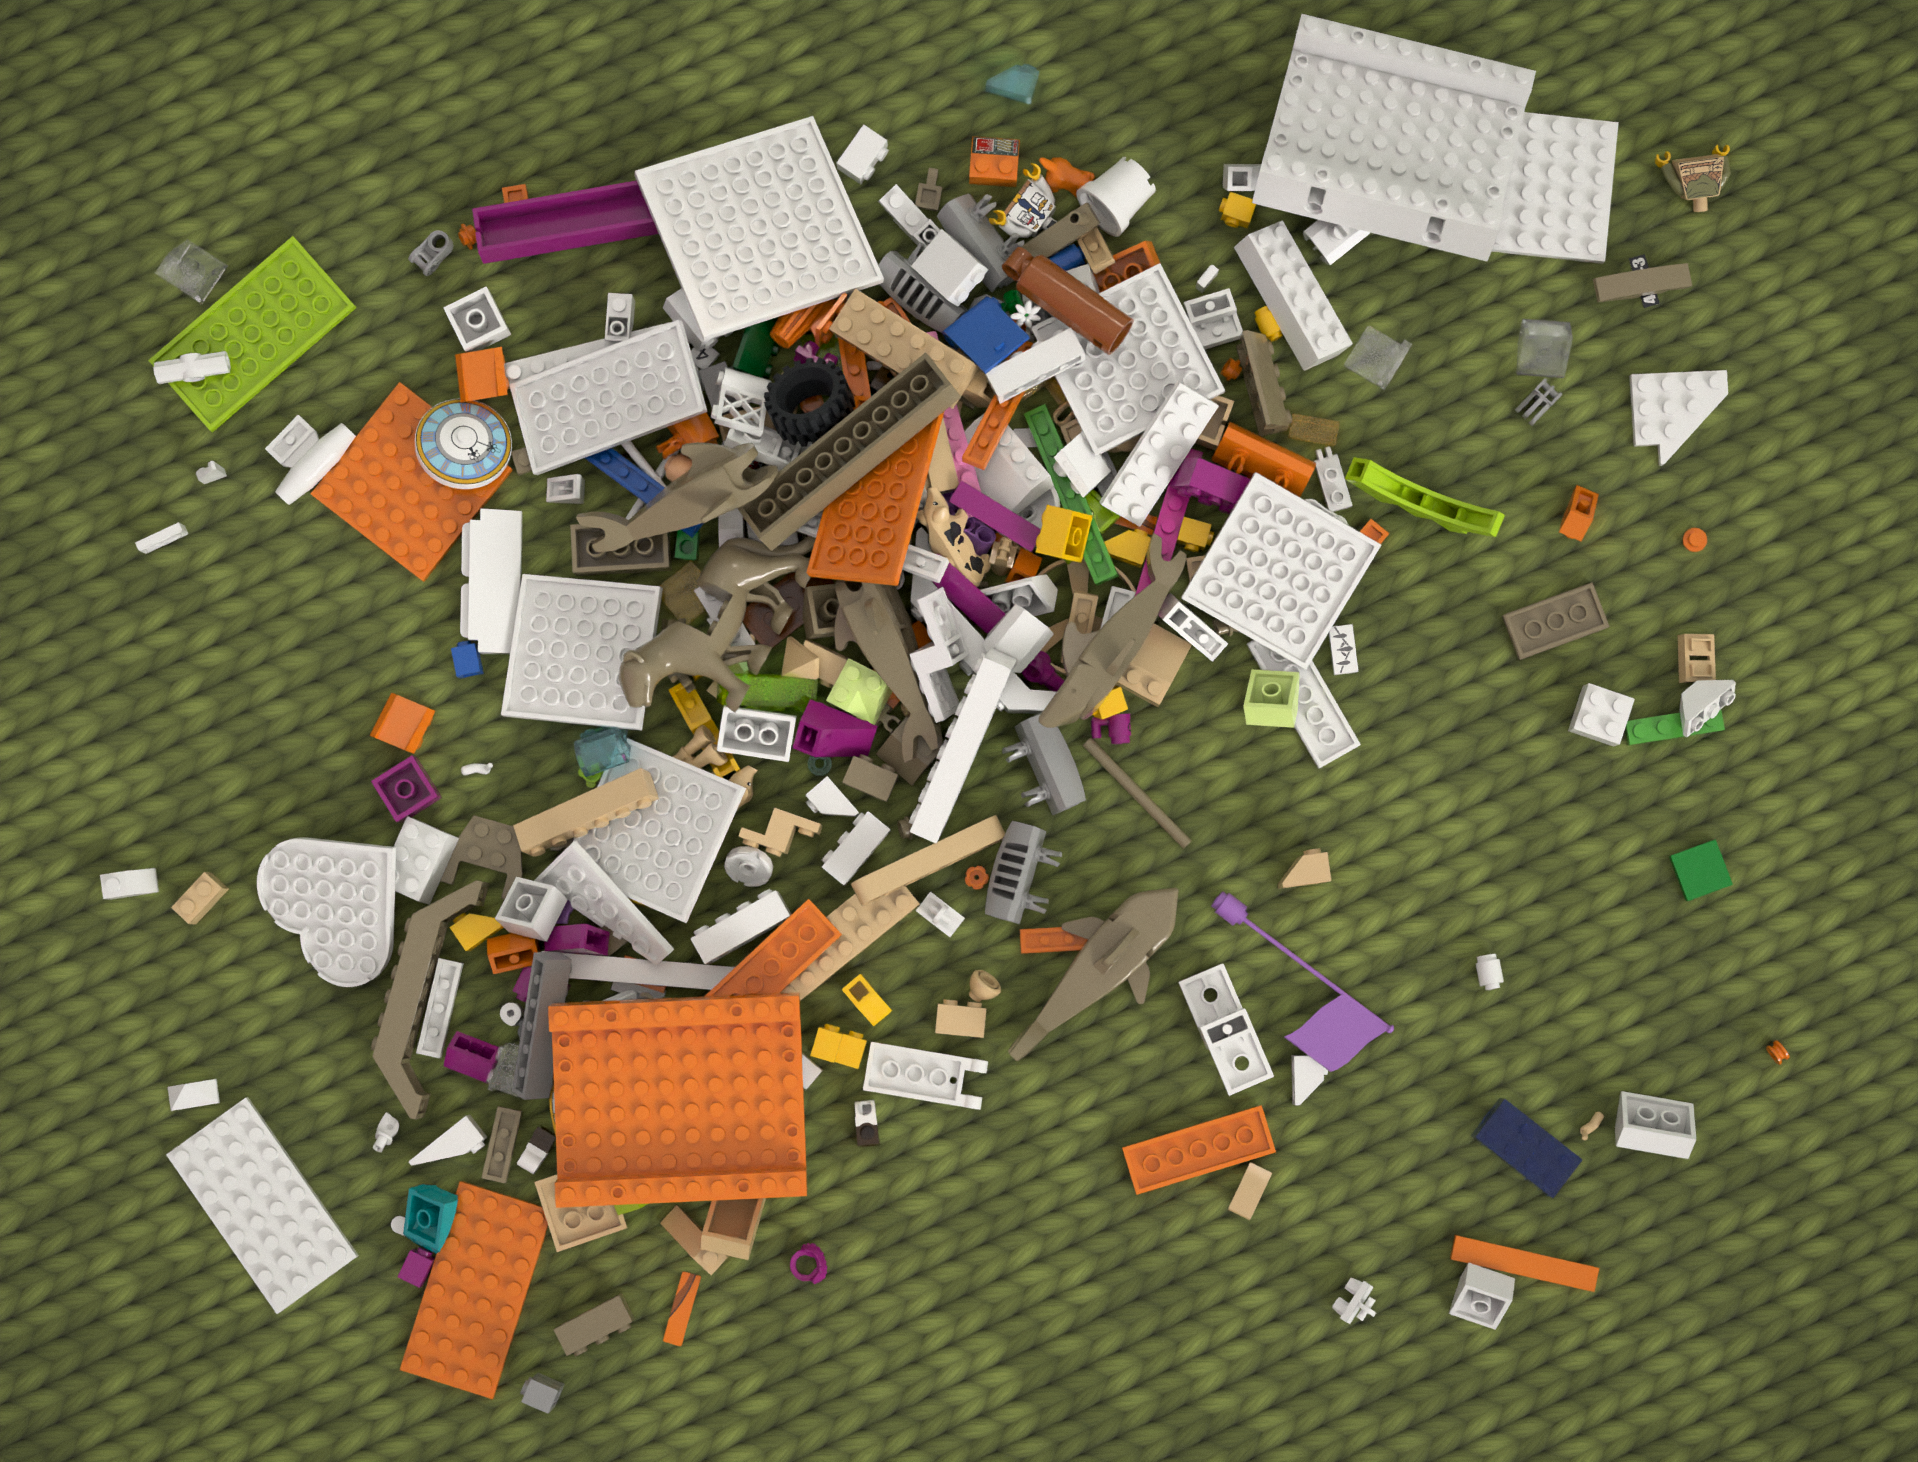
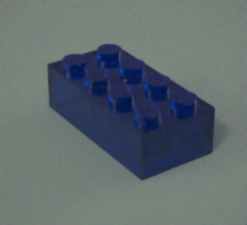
M1504 1098L1498 1099L1471 1134L1472 1138L1550 1198L1555 1197L1582 1162L1579 1156Z

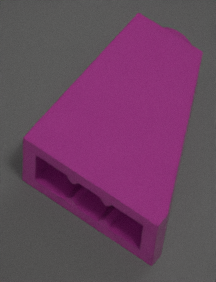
M588 924L555 926L547 942L544 941L545 951L607 956L610 932Z

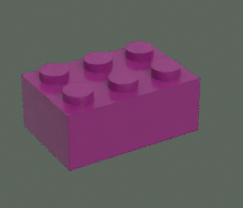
M1197 457L1183 460L1174 474L1170 487L1177 489V494L1188 498L1194 496L1199 498V503L1206 506L1216 505L1219 507L1220 512L1230 515L1250 479Z

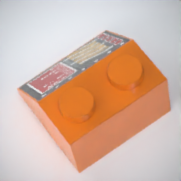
M972 137L969 184L1016 187L1020 140Z

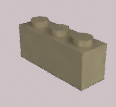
M620 1293L557 1326L554 1332L566 1356L573 1353L576 1357L588 1350L587 1345L593 1342L599 1345L610 1339L608 1334L616 1330L620 1334L631 1328L630 1323L635 1318L623 1294Z

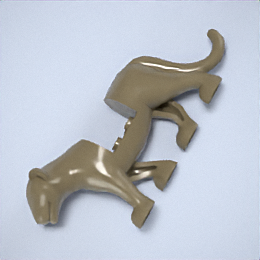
M806 535L798 543L777 546L772 551L763 542L751 538L736 537L722 544L710 556L697 581L702 590L723 602L717 616L719 621L714 620L707 634L687 624L675 622L663 629L649 642L635 650L627 651L623 655L618 679L629 706L633 708L650 707L657 683L667 675L677 672L692 676L701 675L716 681L729 692L726 704L731 711L736 713L750 685L740 680L728 666L747 662L748 669L757 676L772 649L771 646L764 644L731 646L742 625L746 612V602H760L769 605L773 610L770 627L775 633L780 635L793 608L785 602L779 591L771 586L768 581L789 572H796V582L805 588L811 578L806 573L810 558L803 555L813 549L816 538Z

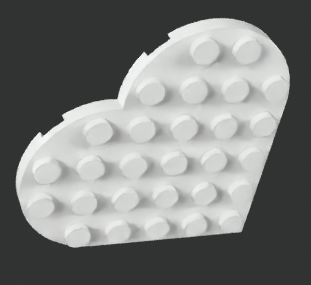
M299 837L277 844L276 847L265 855L257 875V891L262 907L276 920L275 923L289 932L300 934V942L305 959L319 972L317 975L337 986L354 987L376 978L389 963L394 943L396 847Z

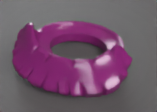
M814 1243L803 1244L801 1250L792 1256L790 1269L797 1279L811 1281L813 1284H816L826 1277L827 1261L820 1247ZM807 1255L815 1258L817 1267L811 1274L803 1275L797 1270L796 1262L800 1256Z

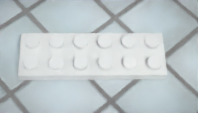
M1177 380L1099 503L1140 527L1217 410L1218 405Z

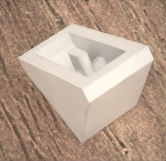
M579 474L547 478L546 502L584 504V478Z

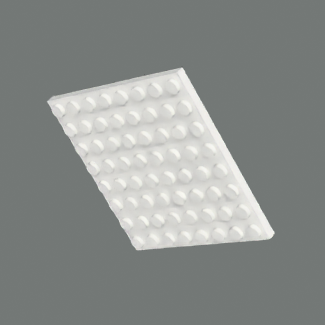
M813 116L635 171V178L704 341L838 298L843 293H853L855 289L862 290L884 281V277Z

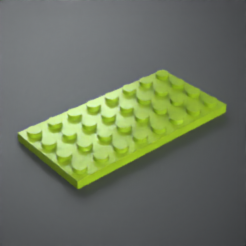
M292 236L148 361L154 367L155 362L180 359V356L184 354L199 353L204 355L223 351L227 352L231 366L230 373L206 376L205 379L196 382L181 380L168 383L213 433L354 311L356 306Z

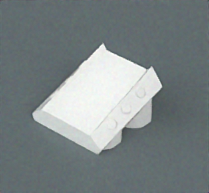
M1083 430L1054 457L1056 460L1053 466L1054 471L1061 477L1068 476L1071 481V488L1076 493L1081 494L1083 498L1113 471V468L1103 454L1095 457Z

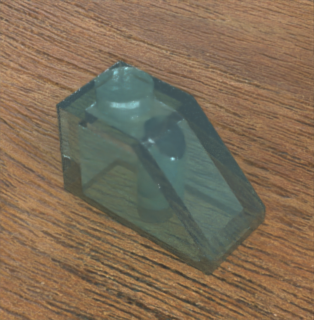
M1023 64L1022 66L1015 65L988 79L986 82V92L1031 105L1039 80V71L1028 64Z

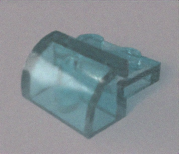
M601 726L595 729H588L580 734V740L574 741V749L578 764L585 777L629 762L631 747L627 742L628 729Z

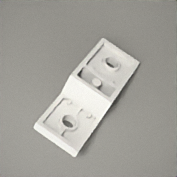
M750 419L746 420V422L749 425L758 427L755 421ZM764 426L761 437L730 428L724 442V446L729 448L745 443H753L758 451V455L754 460L766 463L765 466L775 465L779 471L798 456L801 448L799 441L796 445H792L788 439L784 441L777 431Z
M943 587L935 589L917 599L919 613L925 619L928 636L933 642L909 654L911 666L920 680V690L927 698L929 713L934 717L936 723L954 714L959 705V700L946 668L953 666L969 655Z
M1219 964L1179 981L1178 983L1206 1049L1211 1053L1228 1095L1230 1096L1274 1077L1246 1009L1241 1006L1224 964ZM1207 988L1216 990L1217 998L1215 1001L1207 1002L1204 999L1203 994ZM1239 1056H1244L1248 1059L1249 1064L1245 1070H1238L1235 1067V1060Z

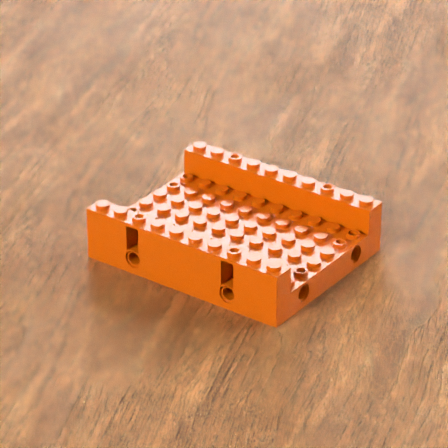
M800 992L553 1003L548 1006L549 1032H552L557 1153L556 1208L807 1196Z

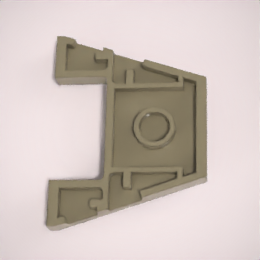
M473 816L458 837L459 840L440 881L454 885L460 862L464 861L507 874L501 896L502 899H505L515 878H523L522 851L514 826Z

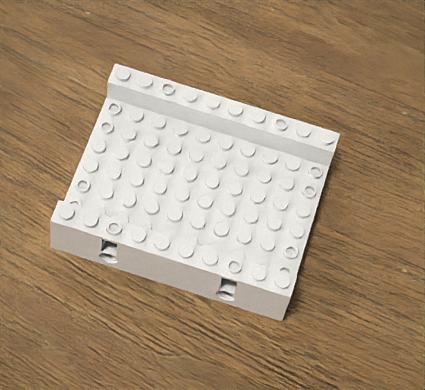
M1302 14L1252 203L1488 261L1500 230L1504 212L1502 206L1525 107L1532 91L1536 71Z

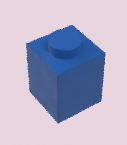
M462 641L457 643V647L451 648L455 672L458 678L484 674L478 645L475 643L471 644V641Z

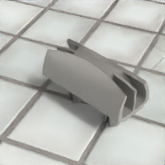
M966 194L949 201L940 210L937 217L945 231L989 269L985 273L982 282L993 292L997 287H1007L1014 281L1004 273L1002 264L1017 247L1024 245V240L1015 243L1020 235L1013 233L1004 242L995 227L989 223L986 214L996 207V202L988 204L992 196L986 194L977 203L971 194Z
M918 243V246L908 259L896 251H890L878 265L884 277L883 283L879 285L906 311L941 333L968 311L962 304L957 307L948 301L911 267L921 255L920 253L924 247L923 243Z
M1039 714L1015 726L1020 742L1004 747L1002 753L1015 752L1005 759L1008 763L1022 756H1027L1039 786L1021 793L1022 798L1034 797L1026 802L1025 806L1030 807L1035 803L1046 800L1052 815H1055L1078 805L1080 802L1085 801L1086 798L1076 764L1059 728H1047L1039 723Z
M1011 822L1002 840L992 869L985 914L1016 924H1020L1025 908L1045 914L1047 910L1036 904H1049V899L1029 894L1038 862L1058 867L1060 863L1050 859V856L1062 857V852L1042 847L1046 831L1024 823Z

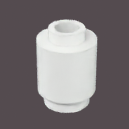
M1496 954L1477 957L1476 969L1479 985L1485 986V990L1500 988L1499 983L1504 982L1500 959H1497Z

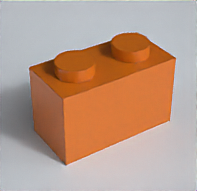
M514 933L487 939V955L493 974L532 966L534 952H540L538 939Z

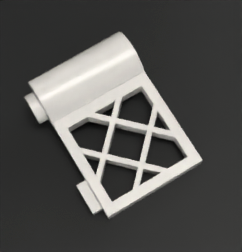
M727 367L723 371L719 370L715 384L719 385L718 404L713 405L711 418L715 419V424L761 437L766 414L764 393L769 392L767 385L771 380ZM725 395L732 396L737 401L730 403ZM752 402L761 406L759 409L753 410L748 403ZM742 406L747 413L740 415L735 408ZM729 411L734 419L722 417V413ZM752 418L758 427L749 425L746 420Z

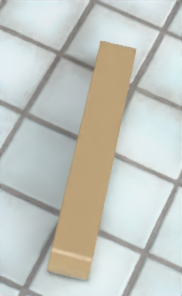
M994 815L854 881L851 883V886L861 906H864L1002 841L1005 831L998 817Z

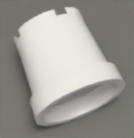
M1122 157L1096 180L1088 181L1076 192L1080 205L1086 202L1090 204L1101 222L1097 226L1115 237L1120 236L1129 226V220L1156 191L1154 183L1150 186L1147 181L1150 178L1148 173L1136 161L1132 159L1128 162L1125 161L1126 157Z

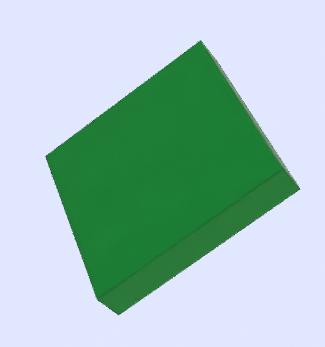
M1716 839L1669 856L1686 901L1733 885Z

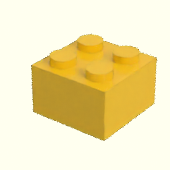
M1047 505L1046 510L1042 514L1041 532L1036 539V552L1082 563L1093 516Z

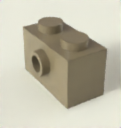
M860 754L859 758L853 756L842 783L884 802H888L899 777L898 774L894 773L896 769L886 764H882L881 767L872 764L874 759Z

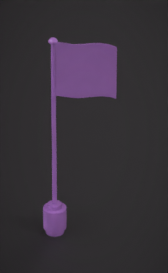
M1222 891L1211 905L1215 909L1214 912L1232 926L1235 923L1239 925L1242 922L1246 923L1340 994L1339 997L1320 1008L1301 1028L1284 1036V1038L1332 1072L1348 1063L1371 1040L1385 1031L1387 1033L1393 1032V1025H1388L1246 918L1248 913L1245 911L1247 909L1245 904L1230 893L1226 894Z

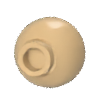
M975 970L970 978L971 991L969 996L974 1001L990 1000L1001 993L999 982L991 974L983 970Z

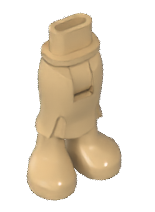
M704 725L698 727L692 740L685 747L682 746L679 752L672 756L700 769L709 763L721 766L728 761L724 752L717 751V745L713 744L716 742L715 737ZM705 748V749H704L699 755H697L696 757L693 755L694 753H696V752L699 751L700 749Z

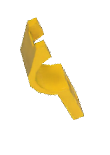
M681 683L668 689L693 735L698 727L704 725L714 735L716 742L713 744L717 745L719 729L696 689L688 693ZM724 752L728 761L721 766L710 763L716 776L723 778V776L734 770L736 772L741 770L732 753Z

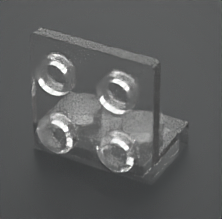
M1367 326L1344 366L1385 390L1411 348L1412 343L1404 339L1400 344L1373 327Z
M510 1042L505 1043L503 1047H499L495 1057L498 1063L494 1070H490L486 1083L489 1084L488 1090H500L521 1098L512 1091L519 1044Z

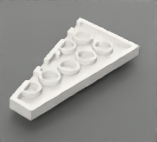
M574 841L534 880L555 886L571 902V906L600 927L605 925L614 931L613 936L619 940L622 938L632 944L636 952L655 965H658L674 950L577 841Z

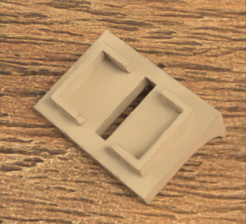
M1714 634L1678 635L1679 683L1716 680ZM1690 656H1707V660H1690Z

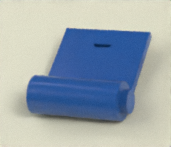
M988 296L942 331L948 344L955 350L960 348L985 374L1030 339L1029 335L1002 310L998 300L995 297L990 298Z

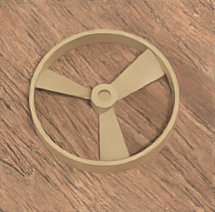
M1083 556L1082 563L1073 561L1069 565L1067 564L1072 594H1074V591L1088 592L1089 568ZM1063 559L1056 561L1042 570L1037 576L1045 575L1054 568L1067 563ZM1115 567L1119 577L1124 581L1129 590L1134 591L1136 594V590L1127 576ZM1094 616L1092 631L1100 630L1102 618ZM1069 618L1049 627L1054 634L1041 651L1046 653L1063 638ZM1051 663L1056 672L1066 675L1065 669Z

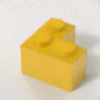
M827 1023L825 1027H819L810 1056L859 1069L867 1040L862 1039L864 1034L851 1030L849 1034L839 1032L840 1027Z

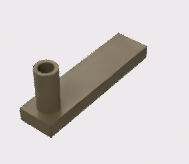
M1086 202L1024 244L1022 248L1027 250L1033 257L1044 255L1049 259V257L1067 247L1101 222L1090 204Z

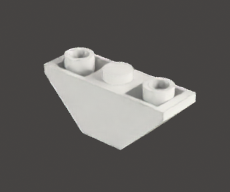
M1696 681L1681 694L1680 717L1682 732L1685 737H1688L1694 731H1699L1707 720L1714 718L1719 710L1733 702L1736 696L1734 693L1735 681Z

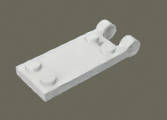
M871 1042L863 1090L981 1110L982 1097L961 1094L965 1070L987 1073L988 1061ZM951 1077H956L957 1082L955 1084L950 1082Z

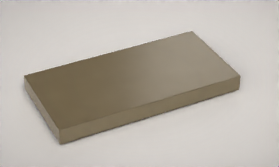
M1593 582L1502 615L1518 660L1610 627Z

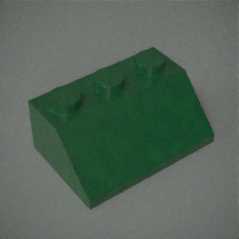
M778 317L746 327L733 364L734 370L764 379L770 378L773 370V365H770L773 356L777 357L780 350V345L770 335Z

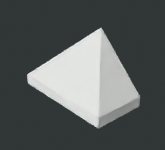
M217 1079L168 1087L171 1111L220 1103Z

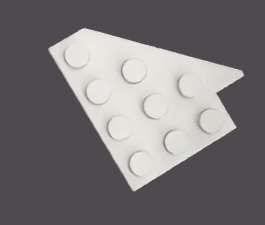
M1727 370L1631 374L1629 377L1634 447L1658 446L1659 466L1664 465L1728 395Z

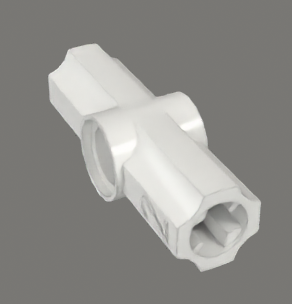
M223 351L204 355L199 353L184 354L180 356V359L155 362L153 368L157 383L163 384L181 380L185 382L201 381L206 376L230 373L231 366L227 352Z

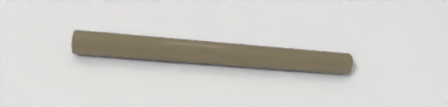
M1089 738L1082 745L1183 849L1192 841L1092 738Z

